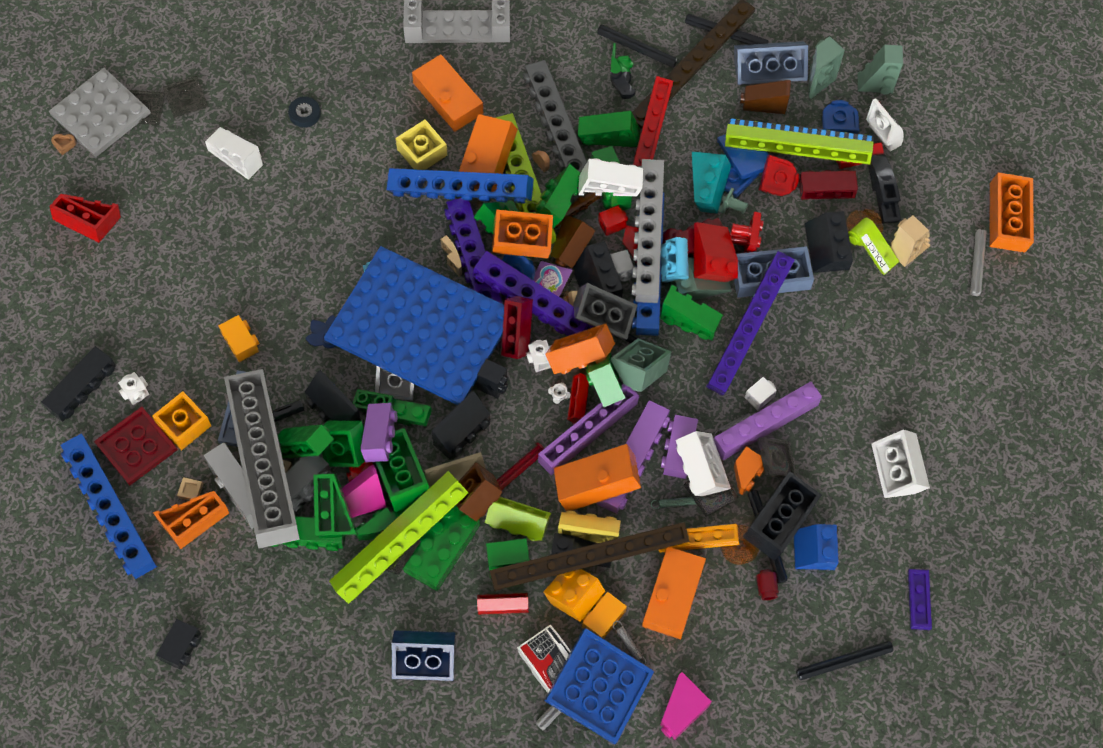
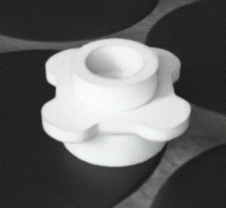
M565 383L555 384L548 389V393L552 395L553 402L559 404L564 399L568 400L571 396L570 392H567Z

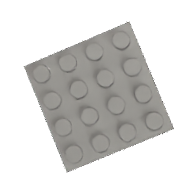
M102 68L49 110L50 115L95 158L151 114L150 110L105 68Z

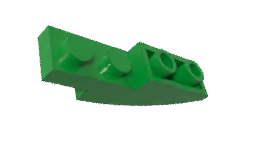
M361 389L357 390L353 400V404L357 409L364 413H367L368 404L391 403L393 410L397 411L396 423L411 426V424L427 426L432 412L431 406L397 400L392 395Z
M387 507L384 510H378L367 523L363 522L357 527V539L359 541L375 539L407 508L395 512L393 509L392 513Z

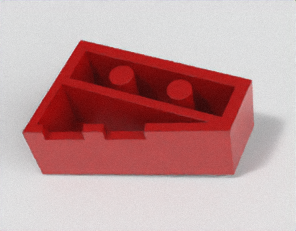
M60 194L49 206L54 221L98 243L121 217L118 204H102L98 200L91 202L84 200L82 197Z

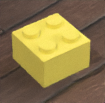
M426 120L396 137L397 150L414 170H426L448 156L447 144Z

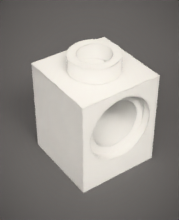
M762 377L746 391L745 399L759 411L775 397L777 390L770 380L767 381Z

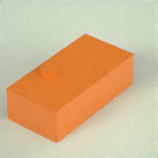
M441 54L412 72L413 84L454 132L475 120L478 114H484L483 102Z
M478 114L459 172L503 174L518 130L515 125L510 121ZM479 183L475 185L474 191L479 189ZM497 184L492 186V192L497 189Z
M998 172L990 182V247L1026 252L1034 243L1033 178Z
M628 444L554 468L558 501L566 511H573L641 488L636 457Z
M667 547L642 627L678 639L682 638L706 558Z

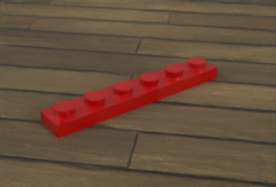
M659 76L655 78L632 165L642 166V159L653 160L673 85L672 80Z

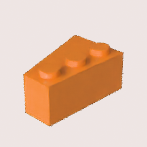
M215 491L192 498L190 501L180 505L175 504L171 506L172 508L153 512L158 522L180 549L229 514L226 505Z

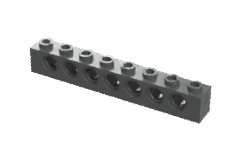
M542 60L525 65L523 78L525 83H528L530 86L528 89L531 98L534 97L536 101L534 105L536 111L541 114V124L543 127L546 126L547 139L552 141L553 154L558 156L560 171H563L570 164L579 172H582L587 161L546 61Z

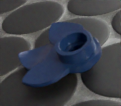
M331 315L326 323L312 320L310 325L312 334L306 337L307 342L312 346L336 347L324 340L325 334L336 317Z

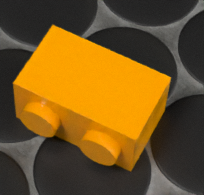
M239 315L218 325L222 336L238 362L259 352L257 345L260 343L255 334L251 335L249 333L250 326L246 320L242 321Z
M607 592L596 602L595 608L589 611L582 619V628H587L604 639L612 630L613 623L619 621L624 615L627 606Z

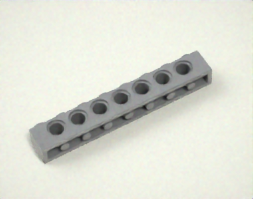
M642 159V166H638L643 168V186L639 192L640 199H636V210H639V216L635 217V227H639L638 233L635 232L634 244H638V250L634 249L633 261H637V267L633 266V278H636V284H632V295H636L635 302L658 303L664 160ZM646 212H651V213H653V214H652V215H646L645 213H646ZM644 229H651L652 231L646 232ZM648 245V246H650V247H652V248H650V249H645L643 246ZM648 262V263H650L651 265H650V266H644L643 263ZM647 279V280H649L650 282H649V283H643L642 280Z

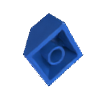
M815 524L798 529L794 535L795 569H836L839 563L837 525Z

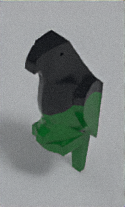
M613 43L610 71L611 82L622 99H630L636 94V89H633L630 85V69L634 64L629 56H619V58H616V43Z

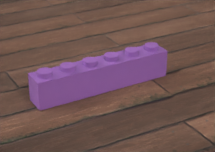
M809 382L715 436L714 442L719 456L722 460L729 458L746 448V446L748 447L818 406L822 398L821 394L813 383Z
M623 384L622 391L625 399L603 407L601 402L538 454L540 465L552 476L555 467L569 462L638 404L639 395L631 387Z
M650 400L626 442L636 457L639 477L642 476L645 470L643 464L646 460L649 461L654 453L652 447L654 444L658 445L663 434L660 432L663 428H667L671 421L669 417L670 410ZM628 493L597 502L596 504L617 514L619 509L623 510L628 501L626 499Z

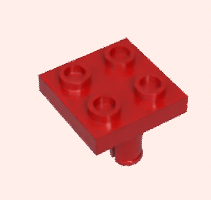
M754 212L748 226L732 224L731 232H729L733 244L743 246L744 253L757 252V248L760 247L761 237L759 232L763 228L761 213Z

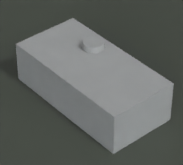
M223 442L203 456L216 477L214 480L220 489L223 488L250 528L253 529L254 526L242 467Z

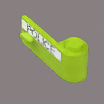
M863 218L848 232L849 241L853 245L864 246L883 275L899 262L877 226L869 218Z

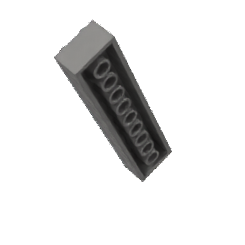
M263 369L226 376L224 380L258 548L300 540Z

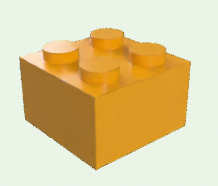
M183 391L152 415L156 424L181 451L211 427L208 417Z
M582 569L557 575L544 590V594L554 607L579 622L606 592L598 578Z

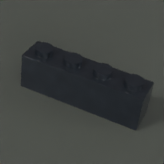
M95 346L41 403L46 410L63 422L65 419L70 418L78 405L85 403L88 395L100 387L101 381L114 372L116 367L114 361Z

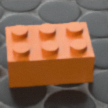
M496 210L492 253L548 258L551 252L553 215Z
M605 323L555 340L545 355L554 374L560 372L561 374H566L573 368L578 367L581 369L588 366L591 362L600 363L604 361L611 352L615 342Z

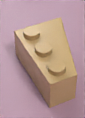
M913 215L908 220L905 218L898 224L899 229L894 234L895 238L891 242L892 251L904 267L930 247V240L928 239L930 237L929 230Z

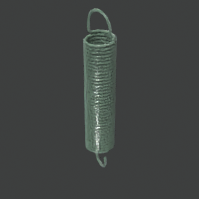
M692 496L659 499L658 504L660 507L654 509L695 505L697 503H695Z

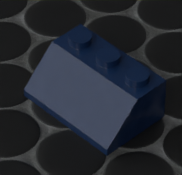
M394 630L392 639V679L454 681L456 632Z

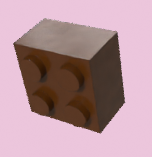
M475 462L459 480L468 491V494L456 505L460 511L477 522L480 517L487 513L488 508L500 498L503 491L494 475Z

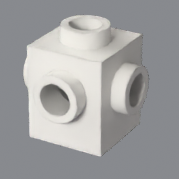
M536 340L529 344V352H526L529 364L533 363L535 372L551 368L545 355L551 345L548 346L547 340Z
M135 372L124 376L118 382L121 387L119 393L124 400L129 399L132 405L142 401L149 395L146 389L148 386L147 382L142 376L138 377Z

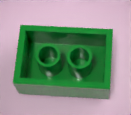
M613 146L591 153V159L597 158L601 161L618 162L620 164ZM602 192V204L605 210L618 205L622 211L631 208L632 196H613L612 192Z

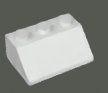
M901 430L871 443L884 498L916 494L930 488L916 433Z
M695 431L676 440L677 452L682 457L684 463L683 470L689 477V487L695 496H706L731 489L711 433Z

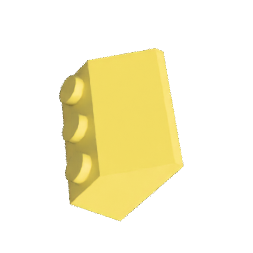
M575 511L561 512L558 533L576 536L595 543H602L618 539L621 521L614 517L600 518L595 514L580 515Z

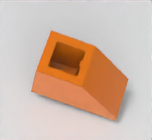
M747 446L734 465L737 486L741 495L745 491L750 492L755 485L753 480L756 476L761 477L765 471L762 456Z

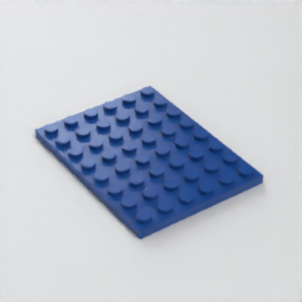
M380 246L325 334L324 340L459 405L470 393L477 381L479 370L485 360H489L503 335L504 305Z

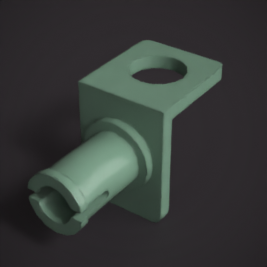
M731 188L727 197L722 196L723 203L718 211L725 214L726 210L731 208L744 214L749 203L734 198V188Z

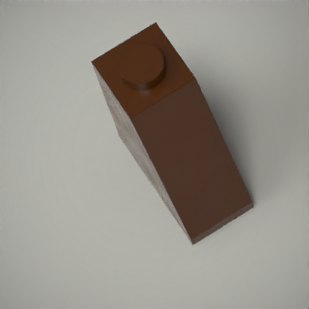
M791 80L746 86L745 92L741 93L740 104H743V110L785 114L790 97Z
M565 215L550 256L556 259L555 263L557 265L573 268L596 230L579 219Z

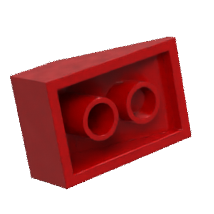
M699 222L694 223V278L728 282L738 278V258L728 227Z

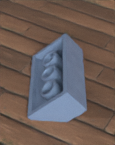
M804 41L734 45L737 84L770 83L783 80L807 81L808 45Z

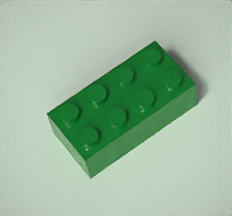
M405 428L395 431V437H392L393 451L389 454V461L375 462L395 512L410 507L429 489L428 482Z
M455 505L418 540L420 543L403 567V571L438 592L479 529L480 520L476 522L460 511Z

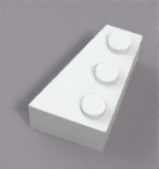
M219 127L205 141L209 152L248 180L263 166L258 146L240 138L229 130Z
M597 158L589 159L579 175L578 195H584V192H596V196H602V192H612L613 196H637L643 186V168L635 165H623L618 162L601 161Z

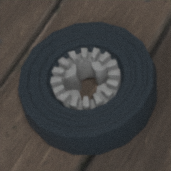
M299 97L291 102L288 114L294 125L307 128L318 122L321 110L318 102L313 98ZM306 110L308 111V114H305V113L302 114V113H301V111H304V112H305Z

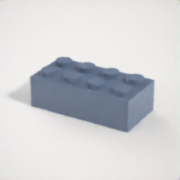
M807 246L736 254L738 258V278L734 279L737 298L754 296L777 251L795 259L778 293L811 290L814 277Z

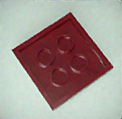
M142 406L94 441L129 486L177 451L176 446Z

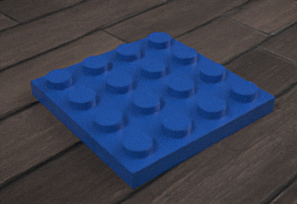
M584 628L544 701L612 744H616L654 671L587 628Z

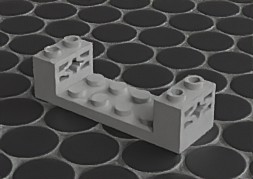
M404 0L403 28L405 43L510 42V0H492V10L425 11L422 8V0Z

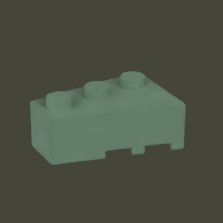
M884 45L873 56V61L867 63L862 72H858V91L878 92L881 94L893 93L903 66V46Z

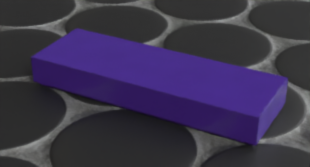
M909 569L910 629L931 630L929 570Z

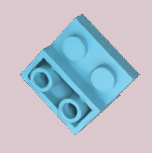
M681 237L666 240L665 244H661L660 253L662 282L688 279V240Z

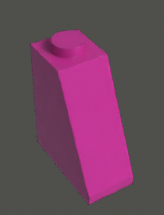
M374 465L369 466L341 488L352 518L386 508Z
M683 672L678 676L660 724L664 735L668 738L672 737L674 740L712 702Z

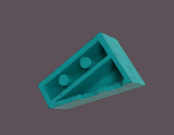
M692 152L694 202L700 212L718 214L731 164L726 155Z

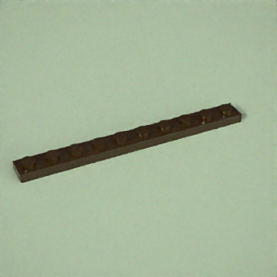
M740 0L665 77V79L673 81L668 102L755 12V7L745 0ZM651 93L632 112L641 129Z
M685 522L493 569L489 573L493 589L496 591L690 541Z

